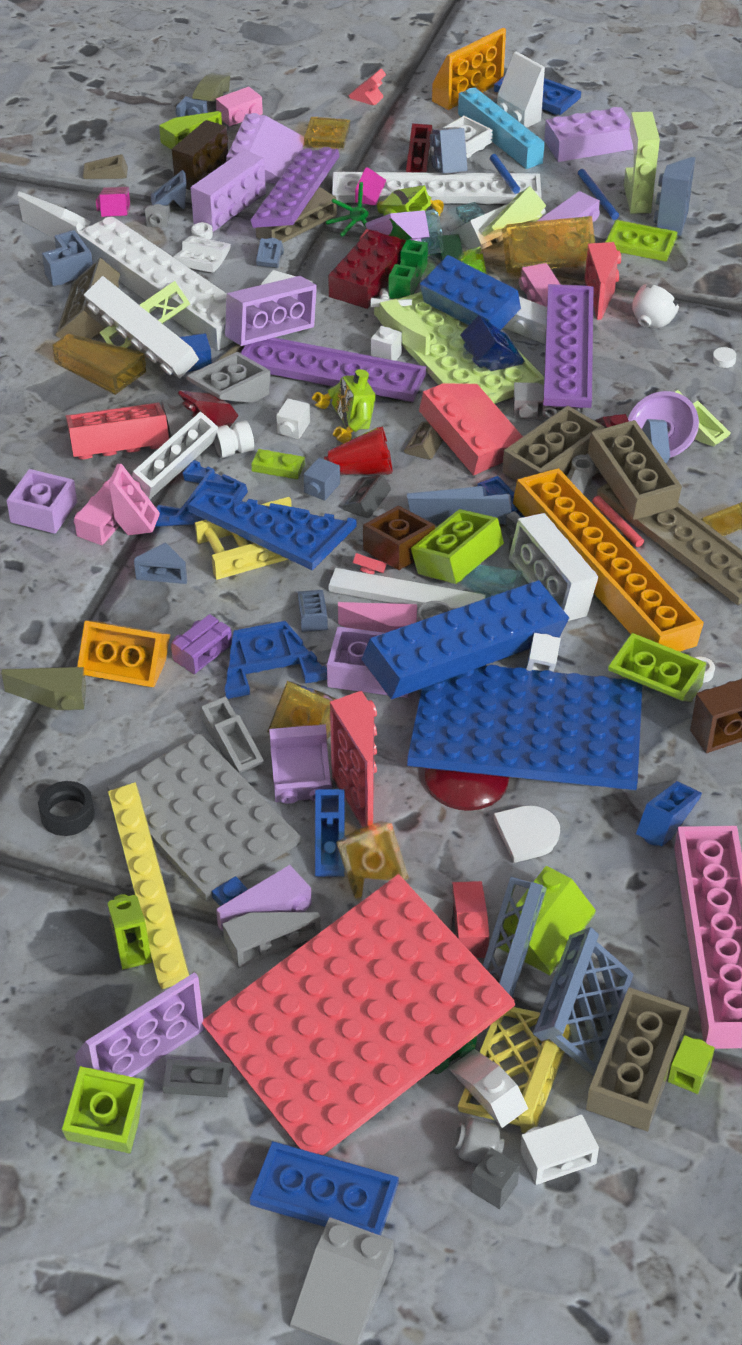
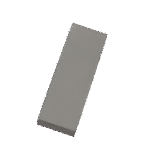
M226 696L201 706L199 716L221 753L238 773L264 763L240 715L235 714Z

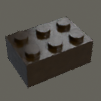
M205 120L172 148L174 176L182 170L185 172L186 189L191 190L194 184L227 162V126Z

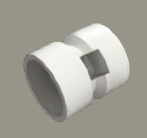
M244 420L233 423L231 428L227 425L218 427L214 444L220 458L233 456L236 450L241 453L254 450L253 434L248 421Z

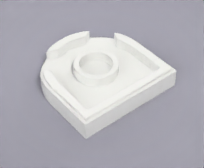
M522 806L494 813L495 824L513 863L546 855L553 850V847L559 840L560 824L557 818L544 808Z

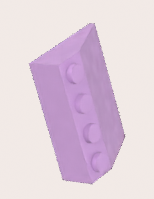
M257 113L246 114L226 156V161H229L244 149L264 157L265 183L277 184L295 157L303 149L306 138L265 115Z
M195 972L85 1041L75 1054L78 1071L80 1066L133 1077L204 1031L197 974Z

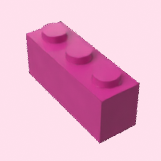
M129 187L103 188L96 198L97 211H101V217L127 216L130 210Z

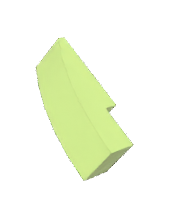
M397 299L380 302L381 324L384 327L402 332V344L421 354L429 355L430 335L415 311H404Z
M699 401L693 403L699 417V428L695 440L714 447L731 434Z

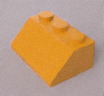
M85 621L77 667H84V673L87 676L155 687L166 662L170 634L98 621Z

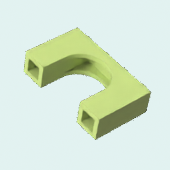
M631 112L629 131L633 144L634 167L625 168L624 189L630 214L651 213L660 138L653 112Z

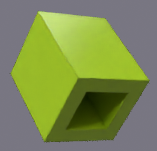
M685 1035L671 1064L668 1082L698 1094L711 1066L715 1047L708 1045L701 1039H693Z

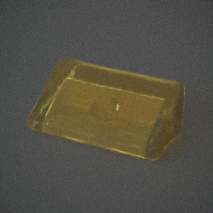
M742 502L703 517L701 520L722 536L742 529Z

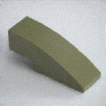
M215 73L206 75L197 85L192 99L216 101V98L223 96V92H229L230 75Z

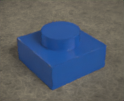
M235 876L212 890V898L219 906H222L248 889Z

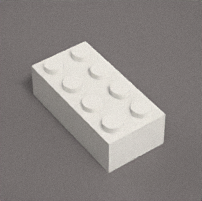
M545 513L519 518L509 560L528 583L539 580L569 616L568 621L586 617L598 579L595 571L591 569Z

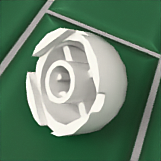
M644 284L639 288L633 299V313L641 326L646 328H662L672 321L678 312L679 306L677 304L675 307L673 303L675 298L665 289L656 285L649 288L646 287L647 284Z

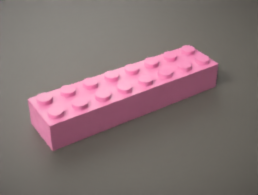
M737 826L678 827L674 851L703 1041L715 1047V1049L742 1048V852Z

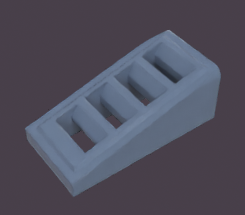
M323 590L298 591L302 632L328 630Z

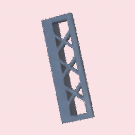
M511 876L483 966L489 972L491 963L493 964L495 969L489 973L491 975L498 974L501 979L499 984L513 998L547 888L543 885ZM516 885L529 889L524 905L518 908L512 898ZM511 903L514 910L508 912L509 905ZM516 914L519 919L516 932L508 937L503 928L504 921ZM502 933L504 940L498 942L500 934ZM507 943L510 951L506 964L499 967L494 958L496 948Z

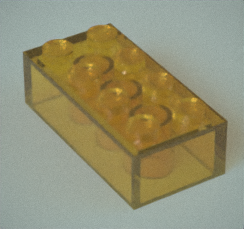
M592 216L506 224L502 229L507 273L522 272L523 267L547 263L550 269L586 265L588 244L595 243Z

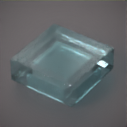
M476 202L456 207V214L465 224L485 214Z

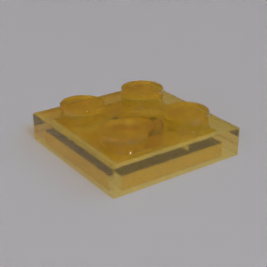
M311 117L305 133L304 145L331 147L333 149L344 148L350 130V120Z

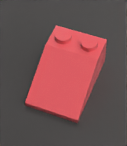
M614 242L588 244L585 284L586 286H593V308L597 320H602L615 292V283L619 282L617 264L621 263V253L617 251Z

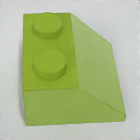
M80 1066L62 1127L66 1139L131 1154L139 1124L144 1079Z

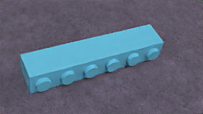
M469 88L459 93L458 114L461 117L466 116L492 129V142L525 169L543 164V140L477 88Z

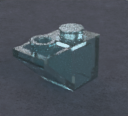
M435 209L425 211L430 237L421 239V241L428 243V256L444 252L443 232L438 212Z

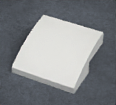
M190 236L183 241L182 250L173 257L188 268L213 273L226 258L231 244Z

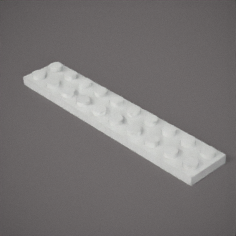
M333 172L332 195L340 202L356 203L355 189L363 172ZM375 172L386 179V184L377 203L384 201L395 190L425 185L428 195L432 197L431 200H441L443 204H509L517 195L512 192L500 173ZM510 173L520 187V192L530 186L534 192L537 191L540 199L542 198L540 174Z

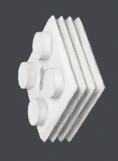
M462 116L443 127H461L465 129L467 158L471 157L478 150H483L485 146L492 142L491 136L493 134L491 132L493 130L466 116Z

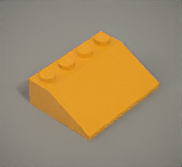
M501 28L448 54L432 83V102L450 110L458 106L460 92L466 91L469 88H477L483 93L493 88L494 84L504 77L506 29Z

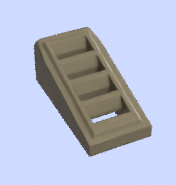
M123 154L84 163L83 178H127L128 166Z

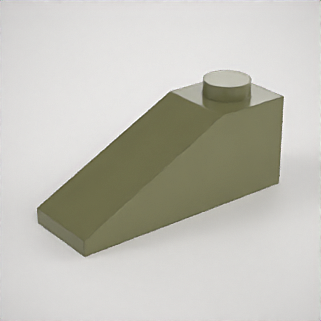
M84 667L2 669L1 671L5 692L55 710H84L86 696Z

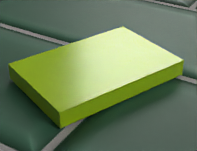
M615 220L605 243L614 242L617 251H620V253L667 262L678 232Z

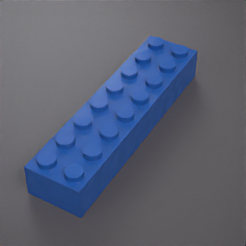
M538 580L369 639L361 660L392 700L530 649L534 633L548 634L559 638L569 620V616Z

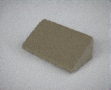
M423 421L412 436L404 452L408 455L430 460L434 457L443 439L428 421Z

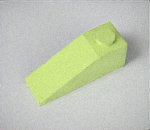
M529 186L514 197L485 228L482 235L487 236L523 226L530 221L535 223L543 215L541 211L546 205Z

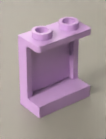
M326 724L269 729L275 802L291 804L298 800L310 799L315 801V790L332 789Z

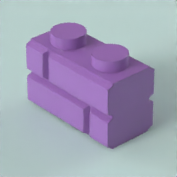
M210 614L202 620L195 621L191 629L183 635H177L171 643L172 659L180 666H184L192 674H196L231 646L232 633L230 627L223 622H219L217 618Z

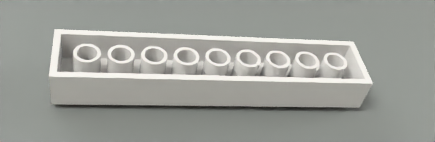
M113 216L106 217L102 221L77 232L91 251L92 263L102 258L120 273L119 282L147 300L175 281L191 305L173 316L172 319L195 335L206 333L209 345L217 351L234 342L225 336L227 293ZM177 294L168 300L167 306L177 308L184 302ZM166 309V314H168V313L171 312L172 310H167V309Z

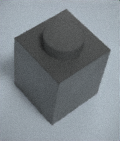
M490 1148L473 1171L472 1193L500 1209L518 1184L519 1164L495 1149Z

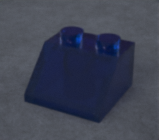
M480 315L460 334L465 342L464 348L474 356L472 360L480 368L484 366L490 371H496L522 365L525 362L509 336Z

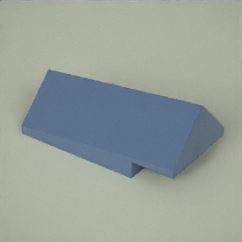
M483 486L407 493L410 512L433 524L443 523L458 509L496 517L499 524H506V515L512 513L510 494L486 496V487Z

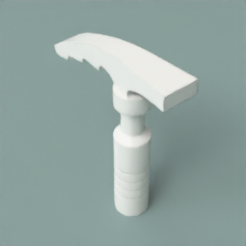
M383 288L380 290V298H371V307H380V302L391 300L389 299L387 289ZM412 299L398 300L401 306L412 305Z

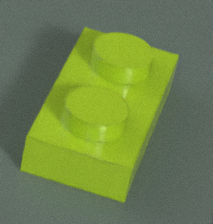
M258 449L251 464L252 472L298 480L305 465V457Z

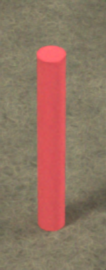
M600 496L593 498L592 503L636 547H640L644 543V539Z

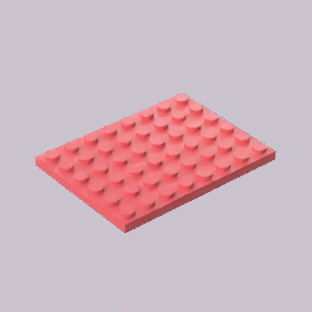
M398 874L203 1019L202 1024L296 1146L305 1151L324 1155L513 1008L515 1001Z

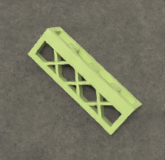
M175 281L140 304L148 313L157 308H162L163 315L158 320L162 324L191 305ZM177 294L184 302L177 308L167 306L168 300ZM166 309L172 310L171 312L166 314ZM114 325L108 326L100 334L113 353L118 355L132 345L131 339L128 340L129 337H127L125 343L116 349L111 339L119 335L116 331L117 327Z

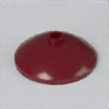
M425 768V783L430 794L441 804L457 810L473 811L489 807L502 798L509 784V777Z

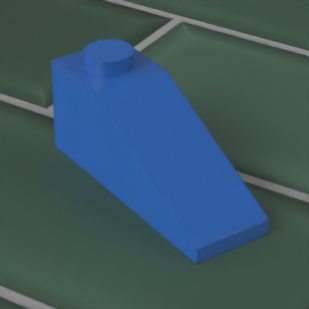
M676 781L646 804L636 835L643 837L645 842L651 845L663 846L675 835L678 827L682 825L701 798L702 792Z
M344 789L315 790V877H345Z

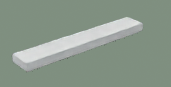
M335 568L329 583V592L394 604H417V608L429 601H441L454 610L486 598L484 594Z

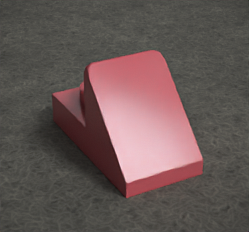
M381 68L348 95L350 99L376 105L383 98V94L379 91L378 87L382 84L381 79L386 75Z

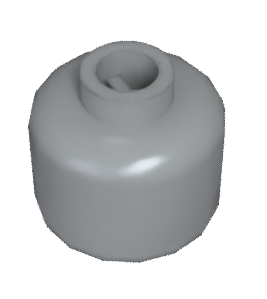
M470 1118L464 1124H459L454 1137L453 1149L457 1150L460 1159L479 1164L490 1148L502 1154L504 1139L500 1138L498 1126L475 1118Z

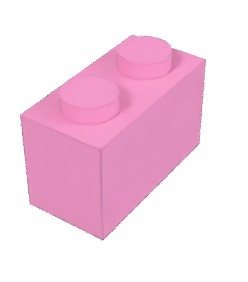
M246 87L216 98V111L221 112L222 121L230 127L243 122L246 114L257 113L262 115V96L252 88Z

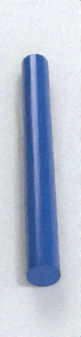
M580 169L578 171L579 177L596 199L600 200L599 203L609 216L616 220L619 217V213L585 169Z

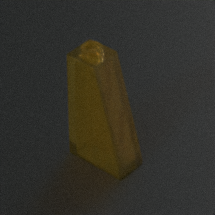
M72 334L65 335L52 345L54 361L57 365L114 395L146 373L145 354L140 351Z

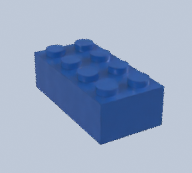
M447 255L420 283L425 303L491 338H494L521 309L517 289L450 255Z

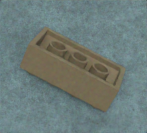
M99 258L73 281L56 332L57 337L91 339L96 334L100 335V332L107 327V324L101 318L102 315L100 313L95 315L87 307L89 302L84 296L102 276L117 288L119 287L120 273L102 258Z

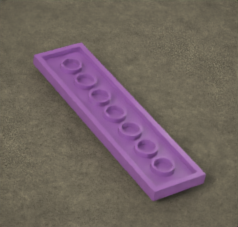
M323 147L319 150H312L310 148L301 150L251 218L252 227L293 225L339 158V150L331 149V147Z
M548 284L543 406L591 408L593 286Z
M270 338L247 344L240 353L269 369L270 375L335 386L340 382L341 377L353 376L356 370L362 369L369 373L367 382L375 392V395L411 402L414 401L426 376V366L279 338Z

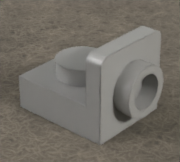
M161 204L147 206L145 208L146 226L168 227L170 206H163Z

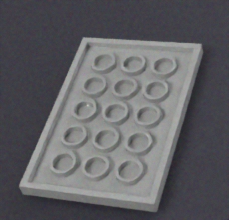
M201 734L107 787L108 791L136 782L153 844L205 901L211 899L212 890L235 876L242 880L301 843L300 835Z

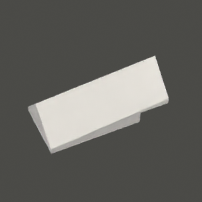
M20 191L18 192L17 196L23 222L52 238L55 235L75 230L77 233L88 227L91 222L65 208Z

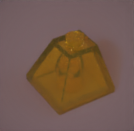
M287 681L267 732L270 733L269 729L326 724L328 739L331 736L330 701L336 700V698Z
M376 822L357 829L336 842L355 899L362 897L365 878L391 880L399 874L404 880L409 879L392 823Z

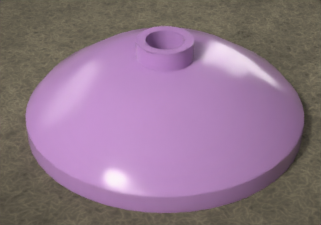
M671 391L657 392L643 398L632 409L628 417L629 421L636 420L641 429L647 419L665 420L667 422V429L670 430L668 433L670 458L680 454L691 445L699 428V417L693 403L687 397Z

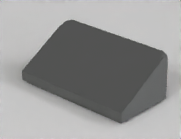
M384 475L365 477L342 508L356 515L370 518L391 491V487Z

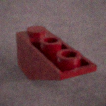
M181 390L178 392V395L184 401L182 405L193 412L191 415L193 418L201 411L216 426L227 425L230 428L239 416L231 404L218 399L212 394Z

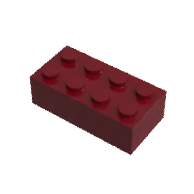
M369 230L328 275L329 297L368 309L371 306V298H378L380 290L386 289L389 285V275L395 264L400 265L401 250L406 240Z

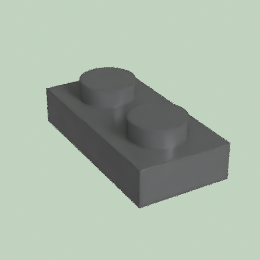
M167 1059L162 1086L163 1093L227 1098L231 1077V1063Z

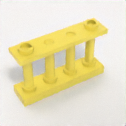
M290 497L260 504L270 506V503L292 507ZM207 520L195 522L197 543L201 544L209 541L215 553L212 555V566L216 580L288 560L258 544H249L245 538ZM233 535L239 547L225 551L219 538Z

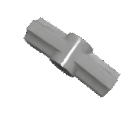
M588 453L577 455L572 459L571 469L567 478L584 495L587 486L592 483V477L599 472V469Z

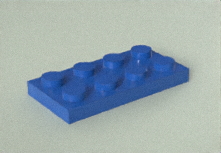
M504 77L494 84L495 92L499 93ZM544 78L542 109L555 115H561L581 99V91Z
M272 1141L251 1194L250 1205L323 1227L326 1226L329 1217L381 1236L399 1184V1177Z

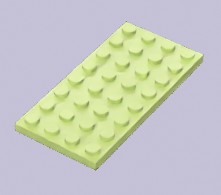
M422 292L400 298L412 299V305L402 306L404 311L414 310L430 335V354L424 355L404 344L402 346L421 366H426V372L438 385L442 383L478 384L494 404L513 397L514 382L540 383L544 385V376L500 331L494 338H491L425 303ZM374 307V315L379 321L380 307Z

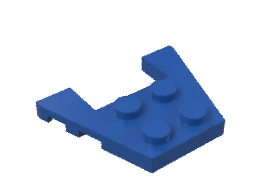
M193 460L183 472V477L185 481L200 484L181 508L158 505L156 509L160 514L155 527L193 525L195 522L205 520L190 513L188 509V504L203 490L232 495L234 500L242 501L248 493L247 486L228 475L220 476L216 474L214 469L209 466L206 468L201 467L200 462Z
M286 621L234 630L230 663L227 670V683L225 684V696L227 699L250 695V687L246 678V674L258 673L299 664L305 684L327 680V668L317 661V656L312 651L307 650L303 645V640Z

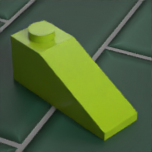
M215 111L176 117L159 125L160 141L172 150L173 147L205 120L222 125L221 112Z

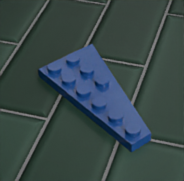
M203 490L188 504L190 513L312 571L357 527V519L347 518L344 521L334 519L332 514L325 513L324 516L310 514L309 510L274 503H270V506L258 504V500L248 499L247 502L234 500L232 495Z

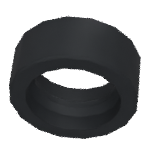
M75 781L57 782L47 787L40 795L38 801L42 825L47 831L55 835L70 836L78 834L87 829L95 815L91 792L85 785ZM73 800L83 804L79 812L70 816L62 817L50 813V809L61 801Z

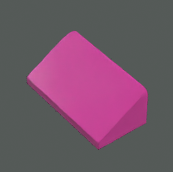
M365 167L359 182H363L362 204L376 205L386 184V179ZM359 182L355 189L356 203H358Z

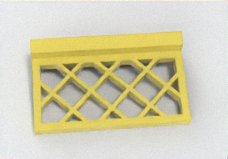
M513 1007L490 1025L480 1053L486 1057L489 1056V1059L500 1067L499 1062L515 1056L520 1065L505 1072L510 1078L522 1072H525L527 1075V1083L518 1087L528 1109L509 1123L520 1126L521 1133H526L531 1128L538 1126L565 1052L550 1039L539 1040L529 1029L537 1024L540 1012ZM504 1016L517 1018L519 1021L518 1024L506 1030L501 1025ZM566 1025L562 1036L568 1041L571 1037L569 1025ZM524 1030L529 1039L514 1046L509 1037ZM505 1040L509 1049L494 1055L491 1050L492 1045ZM534 1046L538 1051L537 1057L524 1062L519 1053ZM465 1088L458 1104L459 1112L494 1120L481 1104L469 1103L473 1095Z

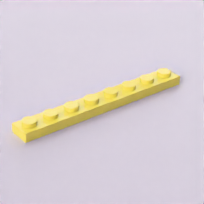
M135 782L110 790L108 793L134 892L138 897L145 919L150 952L158 983L162 990L174 986L188 977L189 971L140 793Z

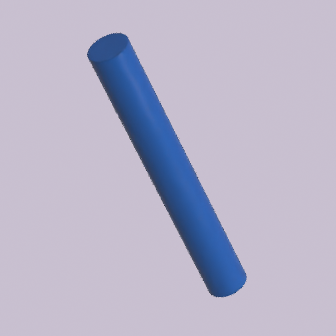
M492 154L490 156L492 164L514 194L519 193L520 187L498 156Z

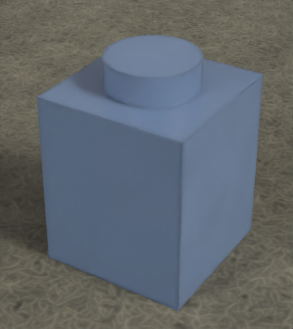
M318 458L303 474L304 493L325 501L340 485V465Z

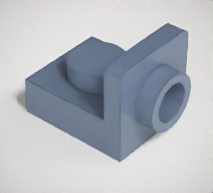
M185 96L176 106L177 117L208 113L207 101Z
M276 238L260 239L256 259L257 266L279 267L280 257L284 253L281 240Z

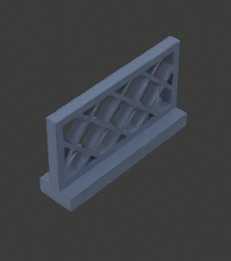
M589 927L569 936L533 1034L541 1041L550 1039L594 1076L634 974L597 942L599 934ZM592 953L597 956L600 968L594 969L591 959ZM611 970H614L621 976L618 987H615ZM602 972L607 989L600 990L596 973ZM584 975H587L592 991L590 993H585L582 983ZM608 993L612 1005L609 1012L606 1010L602 994ZM593 996L598 1014H591L587 997ZM577 999L583 1016L581 1018H576L573 1008ZM593 1019H600L603 1029L601 1037H598ZM584 1021L589 1039H582L578 1022ZM566 1025L570 1027L574 1043H570L562 1036ZM591 1043L594 1054L593 1061L588 1058L584 1044Z

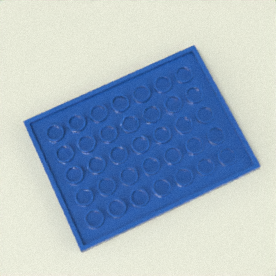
M484 665L422 688L407 766L637 790L643 684L628 678L616 679L606 676L580 675L578 673H558L550 670L528 671L521 667L508 668L499 667L498 665Z

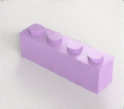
M580 191L527 228L526 246L547 256L598 219L600 200Z

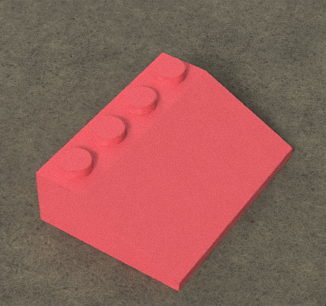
M442 383L423 391L419 412L473 476L503 463L504 450L523 437L478 384Z
M159 402L66 415L73 457H78V459H89L93 457V454L102 453L103 456H111L117 454V451L126 450L128 453L138 452L141 450V447L150 446V449H159L169 440L166 415Z
M359 691L330 701L331 765L334 782L339 789H344L346 802L369 837L373 835L374 773H377V767L374 762V755L377 754L374 743V736L377 735L374 717L377 716V711L373 701H368L364 693Z

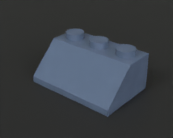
M695 157L666 165L664 174L660 173L658 186L661 187V192L657 193L656 205H659V210L655 211L654 223H657V228L678 232L677 235L679 236L682 235L689 211Z

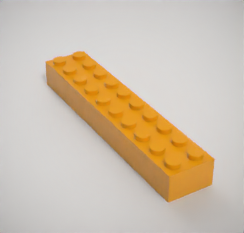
M559 468L517 479L513 504L525 517L542 513L546 514L591 569L595 571L598 579L594 594L630 634H637L679 652L697 646L704 622Z

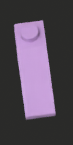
M288 865L217 908L218 927L223 931V923L250 912H305L312 905L311 887L291 865Z

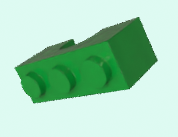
M406 240L401 250L400 265L395 264L389 275V299H400L414 294L427 267V242Z

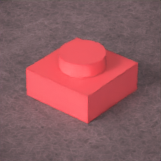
M358 553L355 554L353 563L361 565L360 571L374 575L375 571L384 573L386 563Z

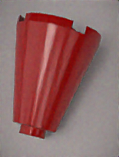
M377 427L328 450V456H324V460L340 465V475H389L393 472L390 451L387 447V438L383 427Z

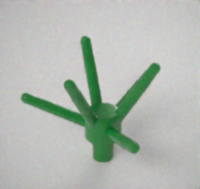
M359 182L357 207H351L336 199L331 200L332 203L350 211L348 215L326 221L328 225L348 219L352 220L340 233L341 237L356 222H362L366 228L365 223L367 221L365 219L369 213L362 207L363 182Z

